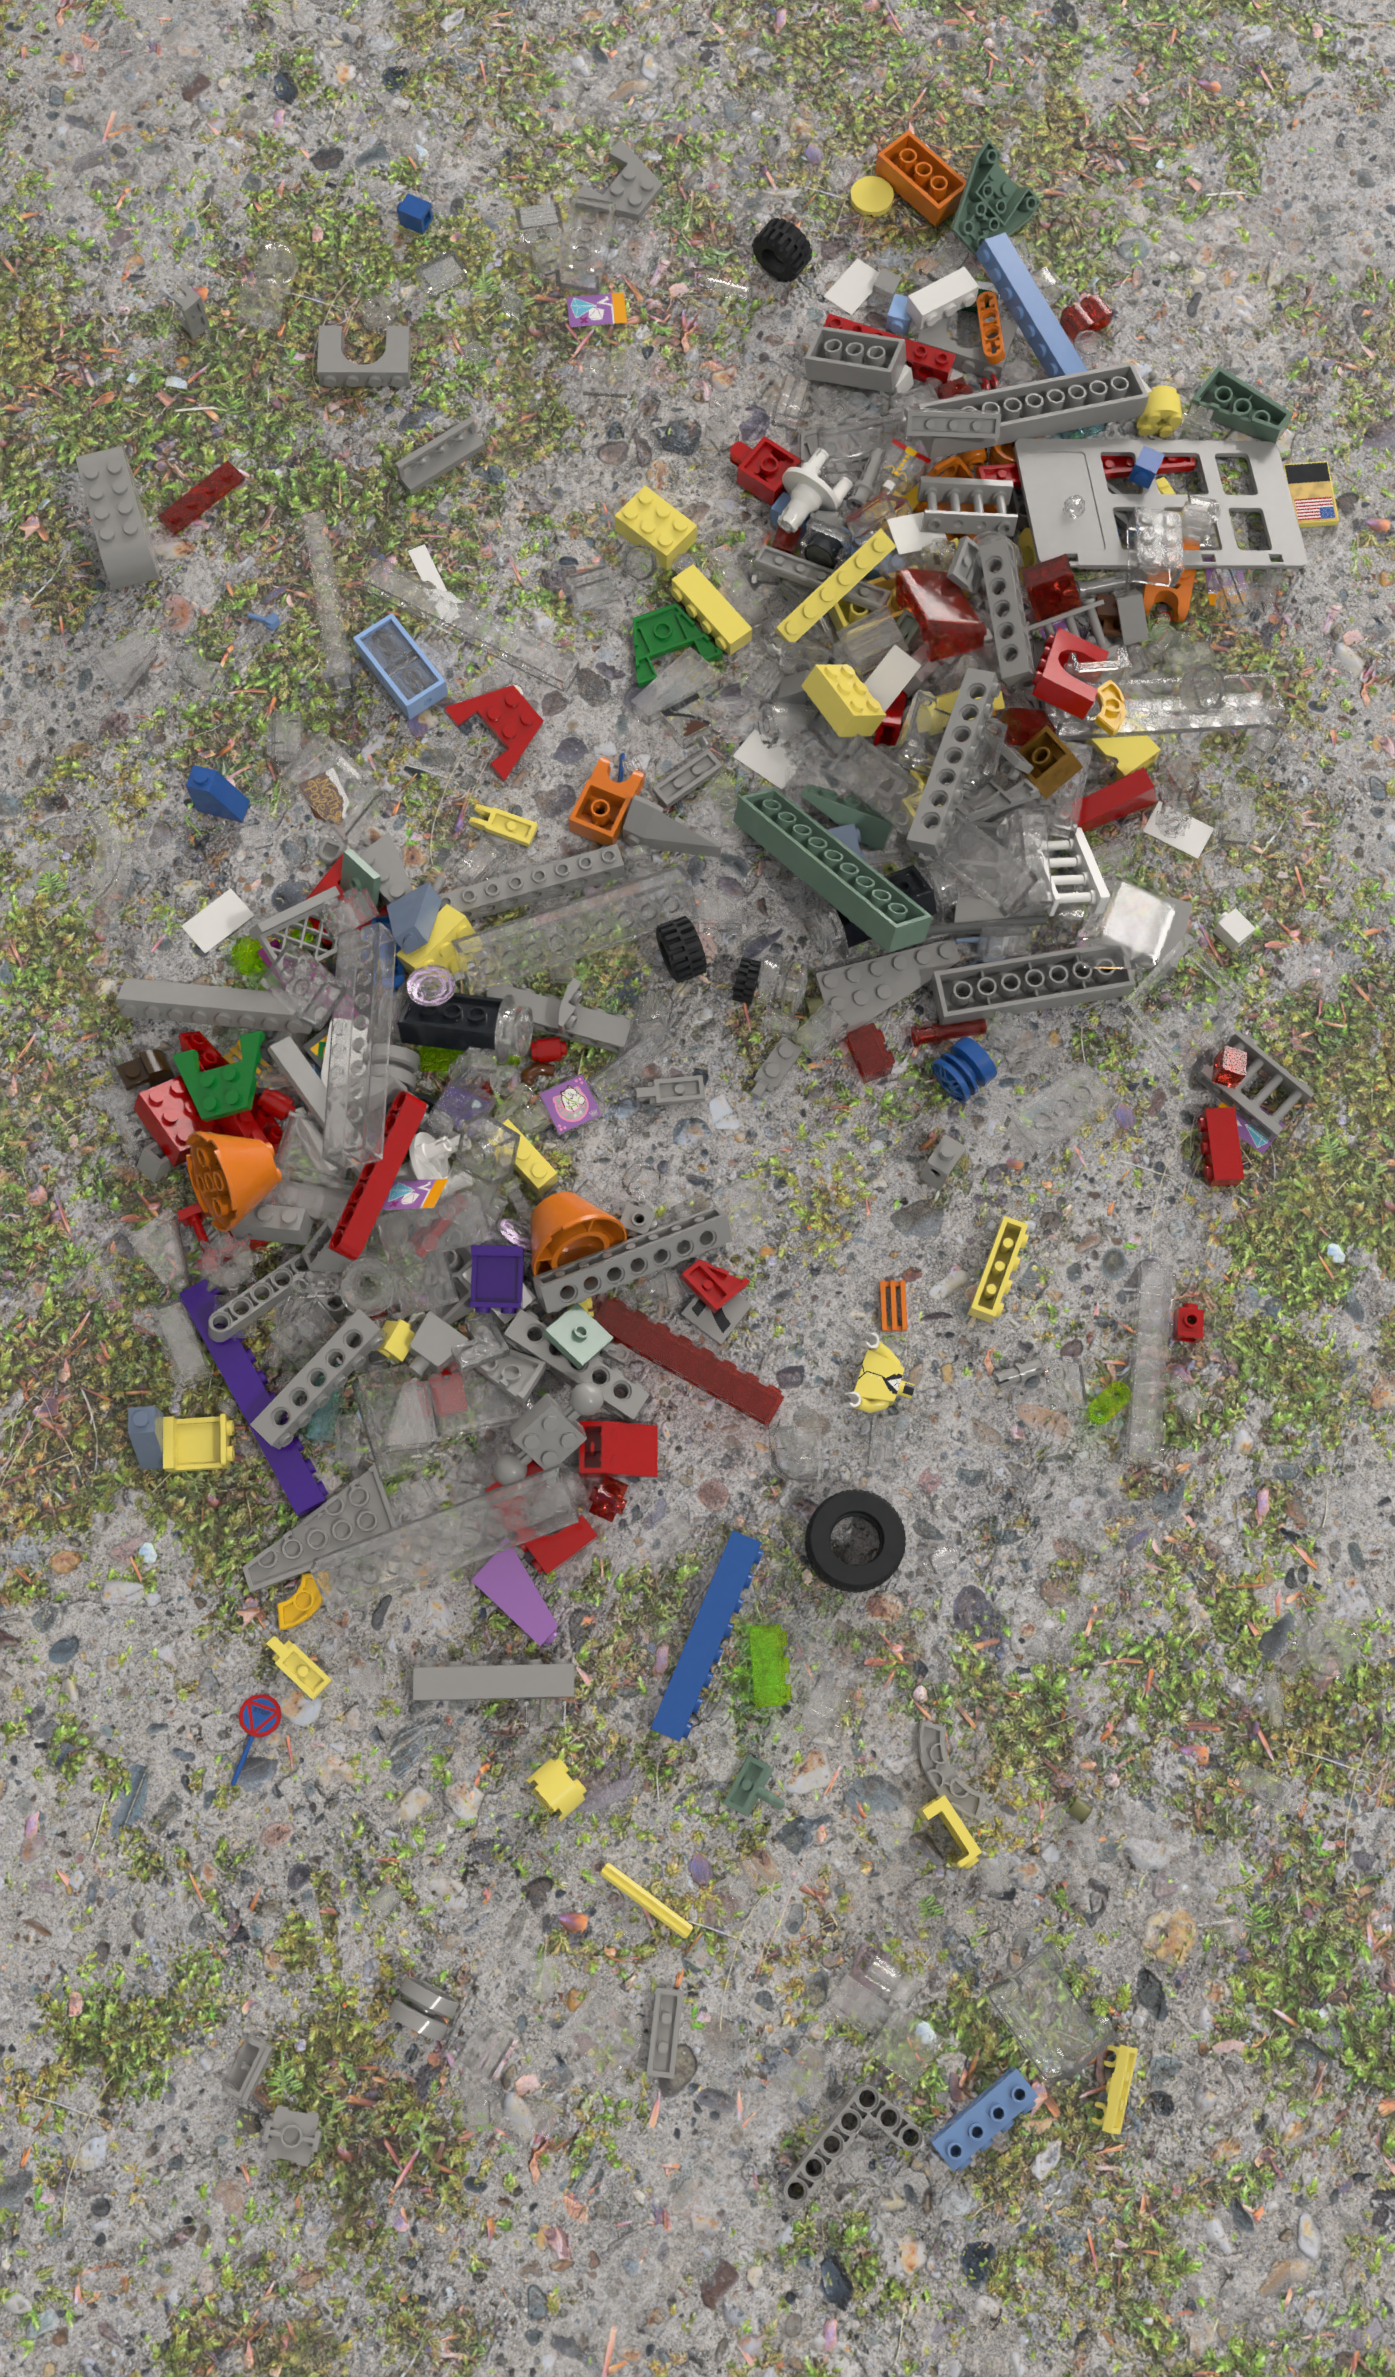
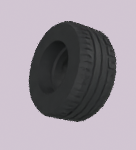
M853 1489L835 1493L817 1507L807 1525L804 1543L808 1562L811 1564L815 1574L823 1582L828 1583L829 1586L837 1590L857 1593L879 1587L895 1573L904 1557L906 1533L898 1512L886 1499H882L881 1496L873 1492L869 1493V1491ZM848 1517H860L875 1527L879 1535V1549L871 1561L863 1565L853 1566L842 1562L836 1557L832 1550L830 1539L833 1528L841 1520Z

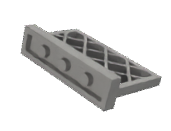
M336 886L257 923L249 931L252 939H258L282 981L362 940L337 898L340 893ZM332 906L338 913L337 920L326 917L328 908ZM309 917L320 920L318 930L307 926ZM325 922L336 926L334 936L323 932ZM292 926L301 930L299 940L287 936L289 927ZM340 928L347 930L352 939L346 941L338 938ZM305 932L317 936L315 946L303 942ZM273 936L281 939L280 948L271 947L266 938ZM321 937L333 941L331 950L328 951L319 947ZM286 941L297 945L296 955L284 951ZM302 947L313 951L312 960L300 957ZM282 957L294 961L292 970L286 972L281 964Z

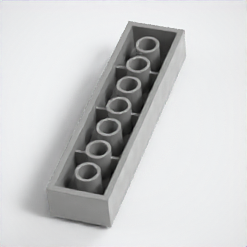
M1125 940L935 971L930 982L940 1027L1127 996L1131 994L1136 985Z

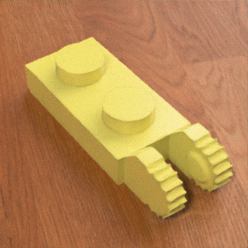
M480 804L475 806L474 810L476 813L489 819L485 821L470 817L468 821L470 826L530 848L538 830L536 822L497 808L492 809Z

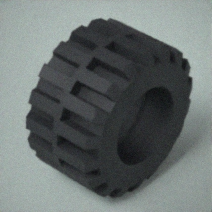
M782 218L771 219L752 243L753 254L757 262L768 274L783 282L795 280L812 259V249L810 248L809 241L806 239L807 237L793 223Z
M686 916L668 921L656 927V938L662 958L669 974L677 983L706 973L707 962L703 946L694 925Z

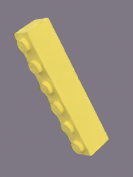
M880 528L773 631L790 648L882 561L896 545Z

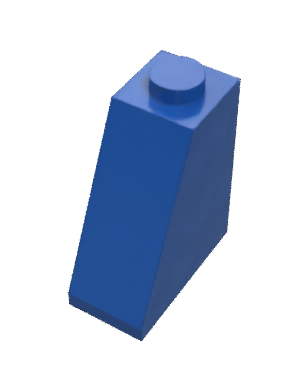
M193 765L186 788L197 812L243 823L250 803L249 799L217 770Z

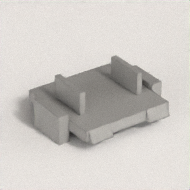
M278 2105L275 2108L273 2120L268 2119L265 2124L262 2142L268 2143L265 2154L266 2159L277 2161L278 2158L296 2161V2165L307 2167L311 2162L312 2152H318L320 2148L323 2130L318 2129L319 2113L289 2110V2107Z

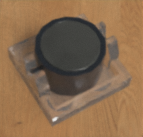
M810 517L806 523V534L800 543L803 546L800 553L804 554L807 561L832 570L834 568L838 569L852 555V533Z

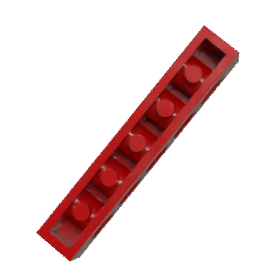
M828 314L823 327L905 339V364L912 368L913 379L946 389L953 372L955 354L846 318Z

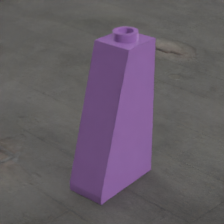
M507 1541L471 1581L539 1646H542L544 1643L549 1646L559 1635L556 1632L559 1626L513 1546Z

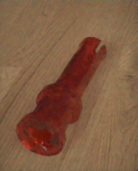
M985 1019L948 1025L932 1023L931 1026L920 1028L912 1026V1043L914 1048H918L921 1044L934 1043L938 1045L942 1043V1040L986 1034L987 1025Z

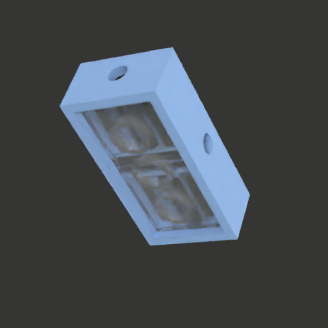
M393 613L353 637L357 653L409 720L448 696L446 681Z

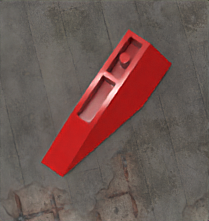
M200 1031L179 1034L178 1038L183 1052L192 1049L198 1052L200 1072L229 1065ZM256 1093L254 1094L252 1110L214 1120L224 1135L258 1139L264 1143H271L275 1155L291 1144L276 1119L261 1110L262 1107L257 1105L260 1097Z

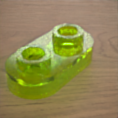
M1120 1381L1110 1383L1088 1404L1086 1408L1087 1419L1095 1425L1106 1424L1130 1401V1388ZM1113 1392L1120 1394L1119 1400L1113 1398ZM1100 1409L1103 1413L1102 1417L1096 1416L1094 1410Z

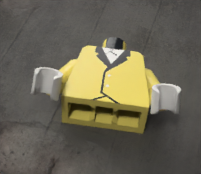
M866 1332L865 1334L869 1336L870 1341L869 1343L861 1341L860 1344L871 1350L867 1349L854 1391L844 1394L850 1397L851 1402L843 1403V1406L845 1408L854 1407L866 1413H873L892 1406L896 1395L911 1399L915 1384L901 1380L905 1368L901 1366L900 1360L886 1345L879 1341V1336L876 1333Z

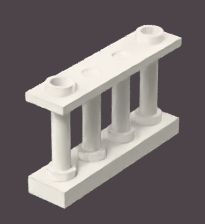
M1072 827L1066 840L1037 841L1033 830L1028 829L1025 838L1021 841V852L1026 857L1040 892L1042 905L1046 907L1048 915L1054 916L1059 903L1088 902L1094 914H1103L1110 895L1082 828ZM1066 850L1069 852L1070 857L1044 858L1041 851ZM1073 867L1078 875L1051 876L1048 868ZM1080 884L1085 892L1058 894L1055 885Z

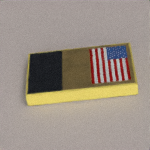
M1328 461L1283 464L1299 528L1337 525L1339 517Z

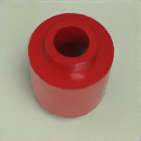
M558 1036L540 1038L536 1042H531L533 1062L563 1061V1056L567 1055L566 1041H561V1037Z
M266 1087L257 1102V1105L262 1107L261 1110L280 1121H283L284 1118L289 1120L296 1109V1106L292 1105L294 1102L292 1098L274 1088L271 1090Z

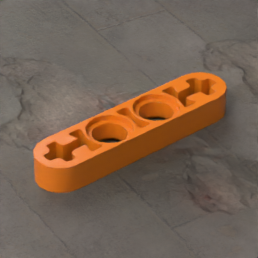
M986 291L977 297L976 303L985 359L987 363L994 365L1001 363L1006 354L997 298L995 293ZM989 302L990 308H986L985 303ZM995 317L993 321L985 322V319ZM992 333L997 334V336L992 339L987 338V336ZM996 347V353L993 354L992 348Z

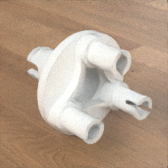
M817 448L809 461L805 462L801 468L790 467L782 476L783 485L790 495V502L783 510L781 516H779L777 522L788 533H795L811 512L815 513L817 510L837 512L843 504V498L853 486V483L848 478L841 477L832 490L818 477L821 474L819 469L829 458L828 453L824 449Z
M426 1132L415 1134L409 1147L410 1160L408 1163L401 1165L394 1181L448 1179L438 1200L455 1195L456 1191L474 1185V1178L469 1170L452 1176L448 1162L451 1154L469 1147L468 1138L465 1137L464 1133L449 1139L444 1136L438 1140H435Z

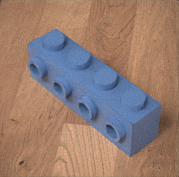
M1012 2066L935 2133L929 2141L953 2172L957 2168L961 2171L972 2162L971 2156L976 2151L980 2150L983 2152L994 2142L993 2136L999 2131L1004 2133L1009 2130L1015 2123L1013 2119L1020 2112L1022 2114L1029 2112L1036 2105L1034 2100L1039 2096L1018 2069Z

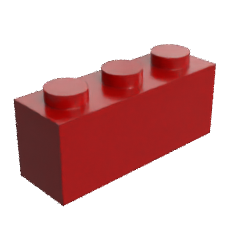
M1235 1107L1206 1108L1197 1120L1198 1131L1202 1132L1203 1138L1200 1143L1201 1154L1205 1155L1206 1161L1203 1167L1204 1178L1208 1179L1209 1187L1239 1185L1244 1179Z

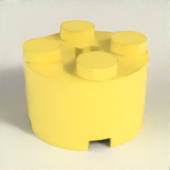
M1171 386L1152 387L1153 391L1148 392L1149 398L1144 412L1140 417H1136L1138 434L1140 436L1159 435L1161 438H1167L1173 434V431L1181 425L1183 420L1180 394H1177L1176 389Z
M550 1758L527 1778L525 1782L527 1786L532 1782L535 1788L531 1792L551 1815L556 1811L560 1815L556 1820L562 1822L585 1801L583 1794L587 1790L578 1779L573 1781L567 1775L569 1769L560 1758H557L555 1761Z

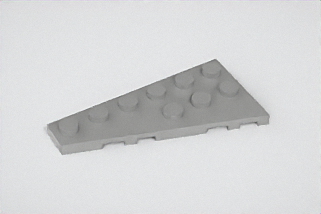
M377 1464L372 1465L368 1471L359 1478L354 1479L345 1489L331 1497L303 1519L295 1528L289 1530L281 1539L269 1548L267 1547L242 1567L251 1593L402 1538Z

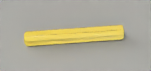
M605 1864L600 1872L603 1878L681 1937L686 1939L693 1930L691 1924L612 1864Z

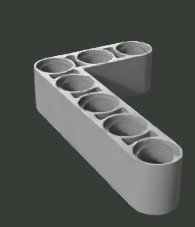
M297 1254L214 1312L209 1318L208 1335L215 1342L228 1340L298 1289L303 1292L327 1320L337 1321L344 1315L347 1303L346 1297L324 1271H311L302 1254ZM303 1266L307 1268V1271H298L296 1267ZM283 1280L287 1282V1285L280 1286L276 1284V1281ZM318 1284L324 1289L316 1290L312 1286ZM265 1295L267 1299L258 1300L255 1296ZM337 1303L340 1307L333 1309L328 1304ZM237 1309H243L247 1313L244 1315H238L234 1311ZM224 1324L226 1328L218 1330L214 1325Z
M861 2083L854 2088L782 2183L784 2197L792 2205L803 2204L869 2118L907 2151L913 2152L922 2146L924 2138L922 2131L874 2086L869 2083ZM864 2090H870L874 2095L872 2102L868 2105H863L859 2102V2095ZM887 2109H891L895 2113V2119L890 2124L881 2122V2114ZM846 2113H853L856 2116V2122L850 2128H845L841 2124V2119ZM907 2129H914L917 2134L915 2141L910 2144L903 2142V2133ZM829 2136L838 2138V2146L832 2151L826 2150L823 2146L824 2140ZM811 2159H817L821 2163L819 2171L814 2174L806 2171V2164ZM794 2182H798L803 2186L802 2193L797 2197H792L788 2194V2187Z

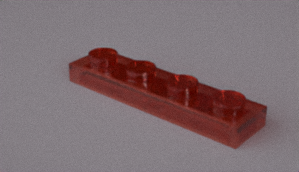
M227 460L158 516L159 520L174 535L178 534L244 480L243 474Z

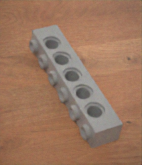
M1004 538L980 546V556L977 557V560L984 574V578H981V583L988 597V600H985V606L992 622H989V629L996 643L993 644V652L999 661V666L996 667L997 675L1008 687L1033 680L1035 669L1014 550L1010 542ZM1001 566L1000 570L994 573V570ZM1005 588L1003 593L997 595L1000 589ZM1009 610L1007 615L1001 617L1004 611ZM1009 632H1013L1010 638L1005 639ZM1013 654H1017L1014 660L1009 661V658Z
M358 1309L250 1425L271 1446L279 1450L282 1447H286L293 1440V1435L299 1428L305 1427L311 1421V1415L318 1408H322L330 1400L329 1396L336 1389L345 1385L352 1371L359 1369L365 1363L366 1356L383 1344V1338L387 1333L367 1314ZM361 1337L360 1345L353 1348L354 1339ZM343 1356L342 1364L335 1367V1360ZM325 1375V1382L317 1387V1379ZM306 1394L307 1401L304 1405L299 1406L300 1397ZM288 1414V1422L281 1425V1418L283 1415Z
M520 1309L500 1340L520 1353L545 1361L547 1371L573 1388L584 1382L597 1385L603 1393L604 1401L602 1407L624 1422L631 1423L650 1395L645 1392V1387L638 1382H630L624 1378L623 1372L615 1367L609 1368L602 1363L603 1360L597 1355L584 1365L582 1370L573 1369L570 1360L562 1353L559 1356H554L550 1353L549 1346L553 1344L543 1335V1332L550 1325L546 1326L538 1321V1316L533 1312ZM527 1332H536L539 1335V1341H531L527 1336ZM592 1374L601 1375L603 1384L594 1383ZM614 1388L622 1389L625 1393V1398H617L613 1392Z

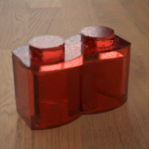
M1098 294L1084 297L1080 304L1067 306L1062 311L1059 323L1074 343H1077L1092 333L1107 327L1111 323L1113 312Z

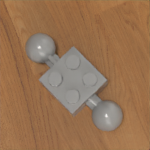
M590 1382L578 1384L572 1390L570 1404L565 1409L548 1393L509 1428L513 1442L521 1450L517 1454H504L496 1460L493 1468L496 1480L507 1487L519 1485L525 1479L527 1465L532 1460L550 1474L587 1439L583 1426L576 1419L581 1415H594L601 1409L604 1401L601 1389Z

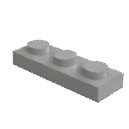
M708 748L652 788V792L668 809L723 770V765Z
M656 1987L646 2076L674 2079L684 1990Z

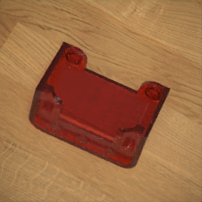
M907 567L898 569L895 574L896 603L899 608L909 606L920 625L922 640L929 643V651H926V656L930 663L984 647V636L987 635L986 626L983 621L980 622L961 588L946 577L948 572Z

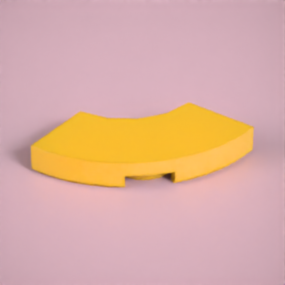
M1110 679L1097 688L1098 691L1095 699L1099 704L1100 713L1096 716L1094 722L1112 737L1120 729L1126 712L1124 696L1118 686Z
M329 1571L302 1574L301 1584L297 1592L287 1601L277 1603L280 1631L288 1630L304 1623L318 1610L328 1590Z

